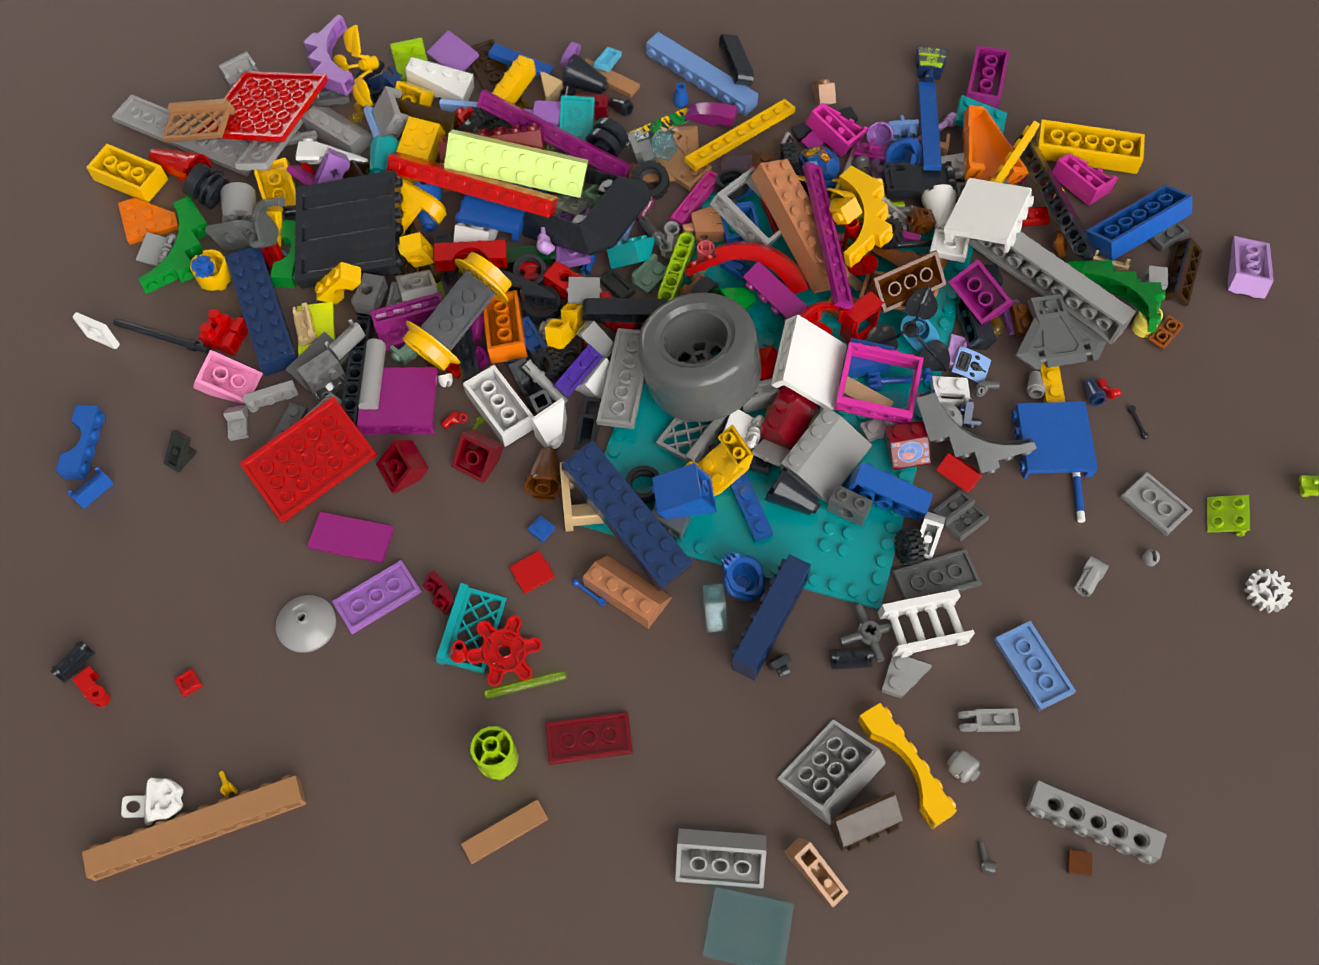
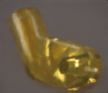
M355 103L353 105L355 113H351L353 116L349 115V120L358 124L365 116L362 106L359 103Z

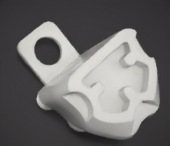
M150 778L147 782L145 796H125L122 799L121 815L124 818L144 817L146 825H151L156 820H168L183 807L181 800L184 792L183 788L168 778ZM130 801H137L140 804V809L137 812L130 813L127 810L126 806Z

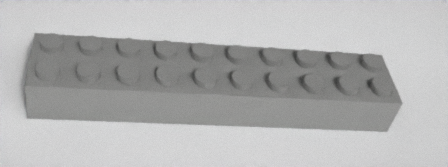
M1022 232L1016 234L1015 244L1010 247L1008 253L1005 252V244L970 238L969 245L994 263H997L998 266L1041 296L1061 294L1068 314L1111 345L1124 332L1136 313L1129 305L1117 299L1114 295L1100 287V285L1088 279L1084 274L1075 270L1068 263L1059 259L1055 254L1049 252Z

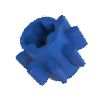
M202 255L193 259L191 269L196 272L197 277L204 278L213 274L215 265L210 261V257Z

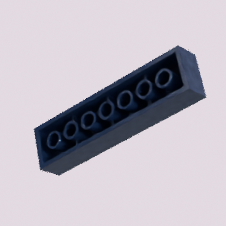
M251 246L226 254L225 258L258 364L265 377L283 371L298 356L275 286L270 278L271 274L261 248H252Z
M591 441L562 463L561 470L659 591L691 567L693 562L594 441Z

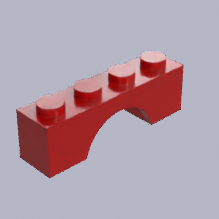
M506 240L434 243L436 271H454L457 267L455 259L465 260L471 252L482 256L497 268H508Z

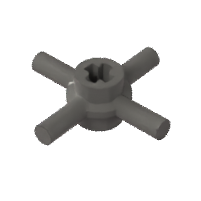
M858 604L855 606L861 624L858 627L857 633L840 637V643L845 645L860 640L863 644L870 645L876 662H882L884 657L878 642L881 639L882 633L893 630L892 624L890 622L879 626L876 622L869 621L863 605Z

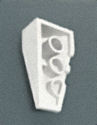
M314 139L298 141L296 160L301 164H320L327 147L346 154L349 161L355 160L370 163L367 158L316 142Z

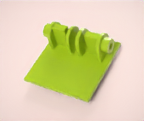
M1249 495L1207 497L1208 533L1234 531L1237 536H1244L1247 531H1250Z

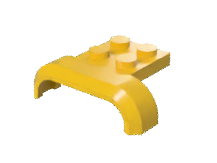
M402 178L403 187H401V193L403 195V202H401V208L404 214L402 218L404 232L421 210L425 211L434 222L440 224L447 214L444 205L431 194Z

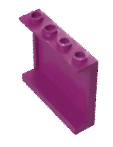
M392 366L383 368L378 409H359L357 427L362 435L435 434L434 413L438 376H440L438 368L432 366H409L406 368Z

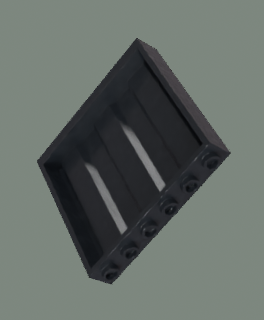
M395 170L296 187L295 282L302 289L315 287L317 282L322 280L340 262L361 267V278L363 273L378 276L402 273L404 258L399 252L398 245L400 244L399 237H402L404 233L402 225L404 214L401 208V202H403V195L401 193L403 180Z

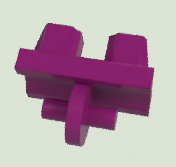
M871 139L870 143L857 141L854 157L867 156L872 160L873 165H880L881 162L884 163V154L887 146L874 144L875 139Z

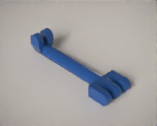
M930 368L923 370L919 383L932 381ZM880 371L866 373L868 388L874 391H881L884 384L911 383L913 377H880Z

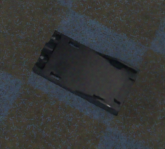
M952 161L942 163L941 171L923 170V165L903 162L883 164L882 175L887 199L922 197L927 189L930 191L934 189L933 186L941 184L950 185L957 191L955 169L952 168Z

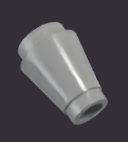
M1032 371L1029 374L1027 394L1033 399L1041 398L1046 388L1041 373L1039 371Z

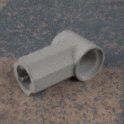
M669 221L664 226V238L670 243V247L666 250L663 246L665 251H661V256L667 259H671L680 233L679 224L674 221Z
M1090 556L1082 570L1081 577L1074 587L1077 593L1081 596L1090 597L1097 583L1101 581L1108 570L1109 565Z

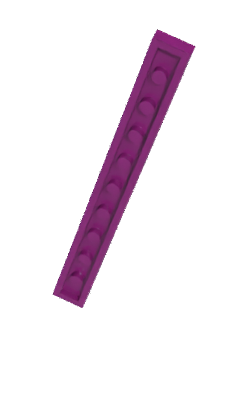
M485 89L481 91L477 103L478 107L513 125L521 124V127L528 126V123L538 122V125L542 124L544 140L575 157L587 159L588 164L600 170L628 176L631 164Z
M806 162L803 165V170L834 306L850 310L854 303L835 223L830 211V202L821 166Z

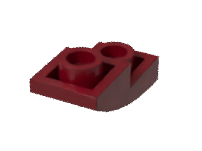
M433 570L428 574L423 587L434 596L432 603L447 615L455 600L447 584Z

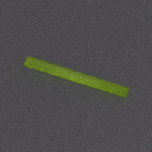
M565 671L487 690L485 695L486 699L564 680L567 677Z

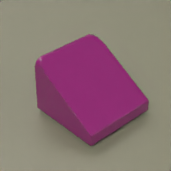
M478 345L475 352L479 370L481 371L491 363L487 348Z

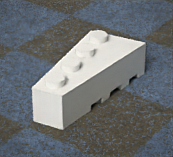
M411 57L406 67L407 81L434 91V97H441L447 100L469 101L474 89V74Z

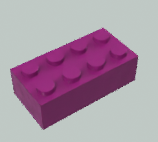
M977 45L966 97L998 109L1010 51Z

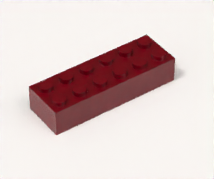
M538 122L528 123V126L521 127V124L511 125V128L504 129V126H499L491 131L483 128L478 129L475 133H471L542 150L545 147L542 124L538 125ZM470 130L462 131V132H466V133H471ZM445 133L438 142L441 164L445 163L449 133Z

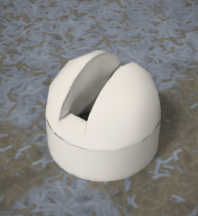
M452 374L438 376L439 384L446 388V385L450 387L453 383Z

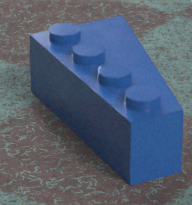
M863 462L851 473L845 486L846 489L872 500L877 504L878 508H892L894 513L918 521L927 514L933 496L924 488L911 485L906 480L898 479L889 472L881 471L874 468L873 465Z

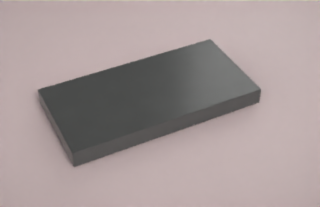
M966 548L892 571L893 578L903 600L956 589L962 592L982 584Z

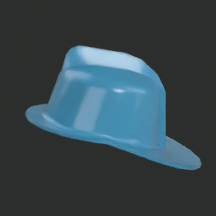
M905 316L901 322V331L903 330V325L915 319L916 316ZM919 317L916 324L919 327L918 335L928 346L933 340L940 341L939 334L931 322ZM903 334L917 352L926 349L916 337L909 338Z

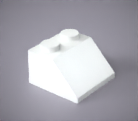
M458 223L455 225L453 243L461 241H494L498 230Z

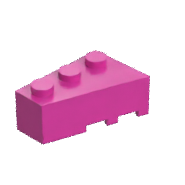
M821 103L810 113L805 124L842 157L853 146L857 145V141H862L869 128L865 126L862 128L854 123L855 120L851 118L848 120L842 117L840 112Z
M1069 153L1057 161L1052 171L1058 182L1088 206L1112 191L1119 177L1114 175L1110 177L1102 173L1104 170L1100 168L1096 170L1088 166V162Z

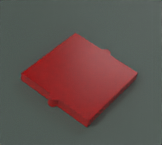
M540 551L509 567L515 577V582L520 585L524 594L555 578L549 567V562L545 561Z

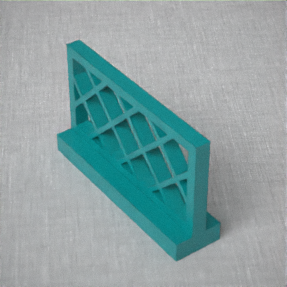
M460 583L436 656V663L441 665L449 664L484 674L486 663H482L481 667L474 666L468 661V664L463 662L455 663L449 658L448 652L453 643L458 640L457 635L465 630L470 637L469 640L464 642L465 645L473 642L476 649L479 648L475 640L482 636L479 634L473 637L468 628L491 617L495 623L493 628L498 629L507 598L472 589L468 585ZM470 595L479 596L482 602L472 607L469 602ZM493 600L501 602L500 608L491 612L487 603ZM484 605L489 614L479 619L475 610ZM472 612L476 621L466 625L463 617Z

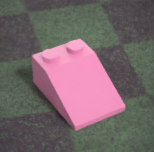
M210 350L193 388L210 396L245 404L243 401L244 395L255 391L263 373Z

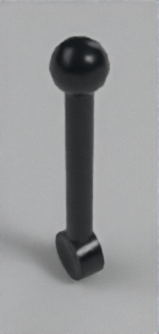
M1130 405L1128 407V412L1132 413L1142 433L1141 438L1147 439L1149 437V434L1144 431V428L1135 412L1136 407L1134 405Z

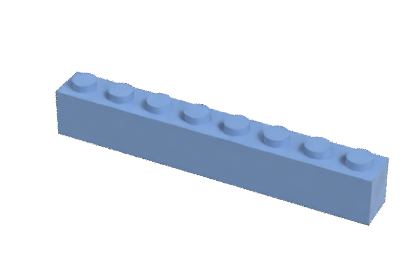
M660 32L656 33L646 42V55L659 62L662 66L669 68L675 74L680 75L686 81L696 85L699 89L704 90L723 104L737 106V113L746 116L757 106V92L745 85L734 84L731 76Z

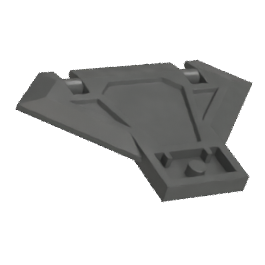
M1061 294L1030 298L1027 301L1033 321L1015 355L1017 358L1035 370L1042 368L1041 363H1044L1046 368L1087 362V356L1092 361L1100 358L1107 341L1068 314Z

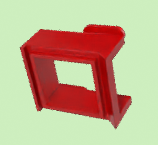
M870 291L856 301L850 310L842 309L838 317V322L841 323L839 336L848 344L851 338L866 340L872 330L878 326L881 305L884 302ZM866 320L870 326L857 335L859 323Z

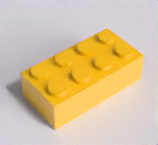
M409 116L396 152L435 162L439 153L438 142L444 136L445 131L440 124ZM401 176L403 179L407 180L412 184L421 182Z
M106 144L86 167L94 181L147 203L152 200L168 180L160 165L109 144Z

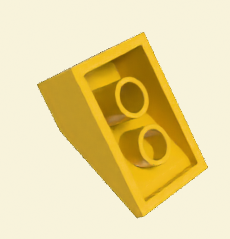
M286 157L274 160L267 170H253L263 200L279 198L281 196L285 198L284 206L296 205L297 186L294 176L286 171L288 165H290ZM279 206L267 207V211L283 212L284 210L283 207Z

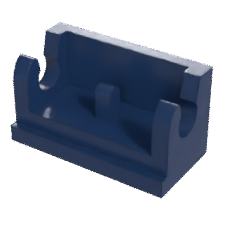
M389 66L387 68L391 71V76L387 72L382 71L379 74H373L374 77L368 78L366 83L374 91L380 90L382 93L385 86L394 88L396 82L400 81L403 75Z

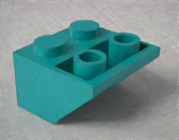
M647 235L618 241L614 248L607 250L611 269L649 260L655 238H647Z

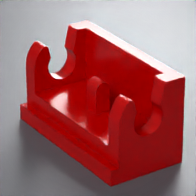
M953 452L948 453L937 468L938 472L966 492L972 490L984 475L960 457H955Z

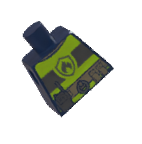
M918 46L915 57L917 77L924 78V82L939 80L945 67L949 50Z

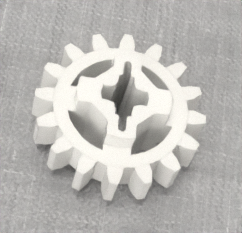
M1260 569L1253 573L1245 582V585L1248 587L1244 589V592L1250 594L1247 600L1252 599L1254 601L1252 606L1259 605L1260 611L1266 608L1268 613L1273 610L1279 612L1292 600V597L1289 595L1293 590L1287 588L1290 582L1283 581L1284 575L1278 577L1277 571L1271 574L1269 569H1266L1264 572Z

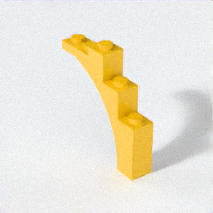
M852 165L839 176L841 189L856 194L855 197L864 212V223L856 242L844 252L845 264L850 268L855 263H858L875 245L881 248L893 237L892 225L885 221L889 214L887 203L882 201V198L885 196L883 183Z

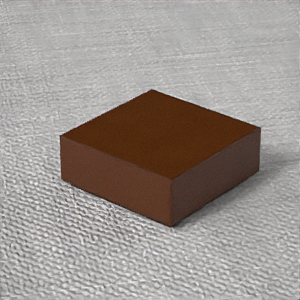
M1069 850L1067 873L1087 877L1092 876V853Z

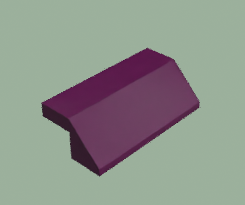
M441 292L370 311L378 339L385 343L386 351L390 350L389 347L391 345L399 348L406 344L402 339L409 331L405 323L406 321H410L421 328L443 300Z

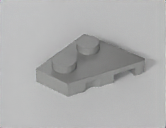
M892 655L881 692L902 698L930 671L932 665L909 657L901 658V656L893 657Z

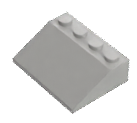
M825 406L781 462V470L784 466L788 468L817 497L828 503L837 484L843 485L872 447V444L843 417Z
M833 719L777 780L812 813L830 825L834 817L838 816L886 763L879 748Z

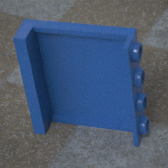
M507 182V183H510V184H514V185H517V186H521V187L528 188V189H532V190H535V191H536V188H534V187H529V186H525V185H520V184H516V183ZM465 194V198L460 202V211L456 212L455 222L512 233V241L519 242L526 211Z
M1086 402L1017 403L1015 410L1011 413L1012 422H1015L1014 437L1018 441L1032 438L1036 445V449L1032 450L1031 454L1024 456L1018 454L1021 459L1019 470L1023 472L1024 479H1027L1029 473L1084 472L1085 478L1094 476L1098 466Z

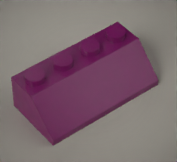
M759 261L743 276L747 288L751 291L756 290L759 293L757 297L763 303L768 302L772 305L770 309L776 315L781 314L784 317V322L795 315H799L800 312L807 308L795 294Z

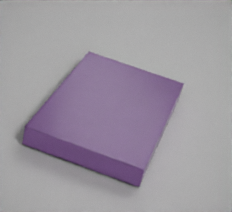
M449 30L426 52L438 64L460 71H465L479 57V54Z

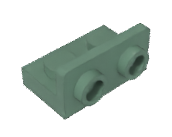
M655 253L650 256L649 260L644 261L639 268H636L631 275L632 286L647 296L662 283L667 270L666 266L657 261Z

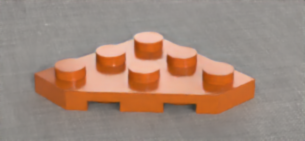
M136 198L118 203L129 245L143 241L147 232L161 236L179 230L178 219L174 212Z

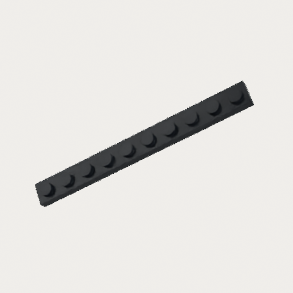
M450 231L433 234L434 243H452ZM458 267L454 271H440L445 296L460 279ZM470 327L455 345L457 357L460 361L459 366L463 383L480 373Z

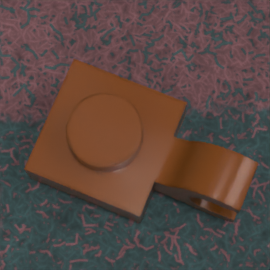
M1056 230V240L1053 242L1054 250L1057 251L1058 257H1066L1068 249L1067 239L1063 232Z

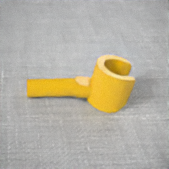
M220 771L219 776L222 781L220 792L226 798L229 797L232 791L237 794L238 790L227 780L224 771Z

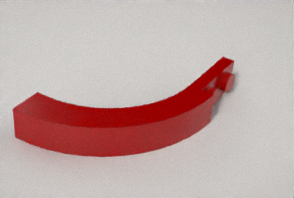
M736 241L719 245L714 249L716 255L710 253L704 256V260L699 262L698 259L688 263L685 269L688 277L729 260L759 261L777 273L793 294L800 293L809 288L804 274L792 259L771 246L752 241Z

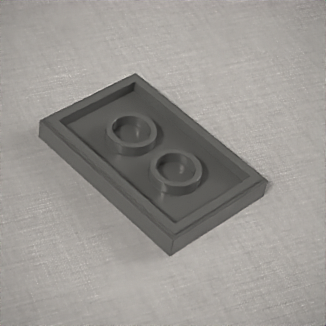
M326 332L322 333L285 369L307 391L309 389L302 381L296 369L327 350L324 343L328 341L331 344L334 340ZM349 353L340 360L337 359L341 367L348 361Z

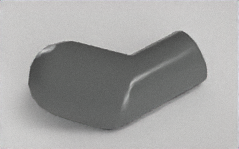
M980 381L974 389L975 395L982 397L988 390H999V381Z

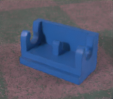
M98 467L94 469L97 474L77 491L72 493L69 490L67 492L83 509L114 484Z

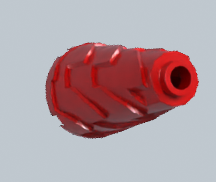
M154 148L148 155L150 162L160 165L168 174L177 177L182 182H185L190 171L199 163L212 168L210 159L200 153Z

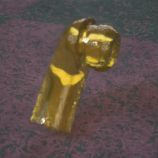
M998 316L991 320L995 336L999 333L1001 334L1004 327L1003 321Z

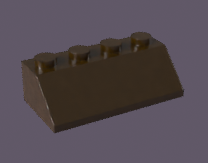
M395 98L402 114L440 124L445 133H450L459 127L456 113Z

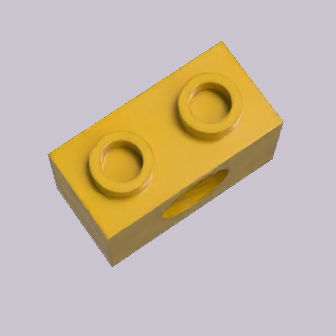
M420 232L399 237L400 244L398 249L400 254L415 268L435 263L433 246Z

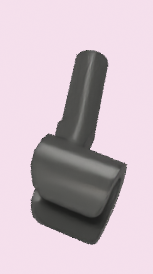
M984 842L979 843L982 855L981 871L984 874L993 875L996 871V862L988 861Z

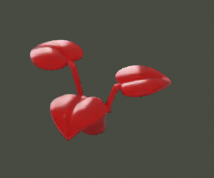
M858 219L845 224V235L837 233L841 250L842 245H846L847 238L856 242L863 226L860 225ZM872 254L866 255L851 268L848 266V271L857 276L870 274L877 269L878 260Z

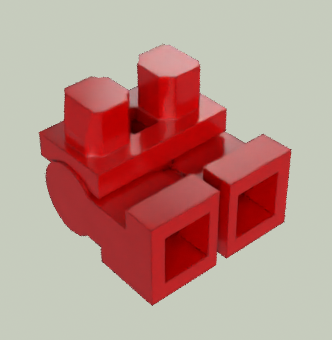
M210 309L207 322L202 323L199 328L201 332L198 338L203 340L202 342L205 346L213 350H220L222 353L235 356L242 344L241 341H244L248 333L245 319L237 317V319L230 318L229 315L223 314L219 310Z

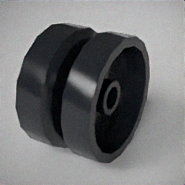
M603 117L599 118L593 129L586 136L585 141L618 157L628 142V134L619 123L610 118Z

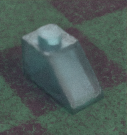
M723 584L704 585L703 602L707 632L727 630Z

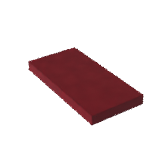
M628 711L545 722L549 765L633 754Z

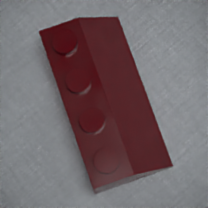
M783 385L761 425L760 438L792 450L806 432L819 405Z

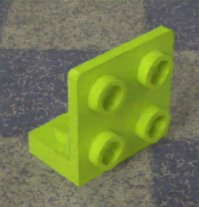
M422 37L390 44L397 72L403 75L400 81L407 80L406 67L411 57L427 61Z

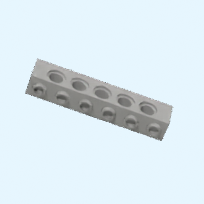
M1037 781L1033 786L1026 806V810L1030 811L1037 818L1045 817L1052 820V823L1056 826H1066L1073 829V832L1077 835H1087L1094 838L1095 842L1101 845L1115 847L1122 854L1137 856L1138 860L1143 863H1155L1161 858L1167 834L1043 782ZM1048 801L1053 802L1057 810L1050 809ZM1069 810L1074 811L1078 819H1073L1069 814ZM1091 819H1094L1098 822L1099 829L1094 828L1091 825ZM1112 828L1119 831L1120 838L1114 836ZM1134 837L1141 841V847L1135 844Z

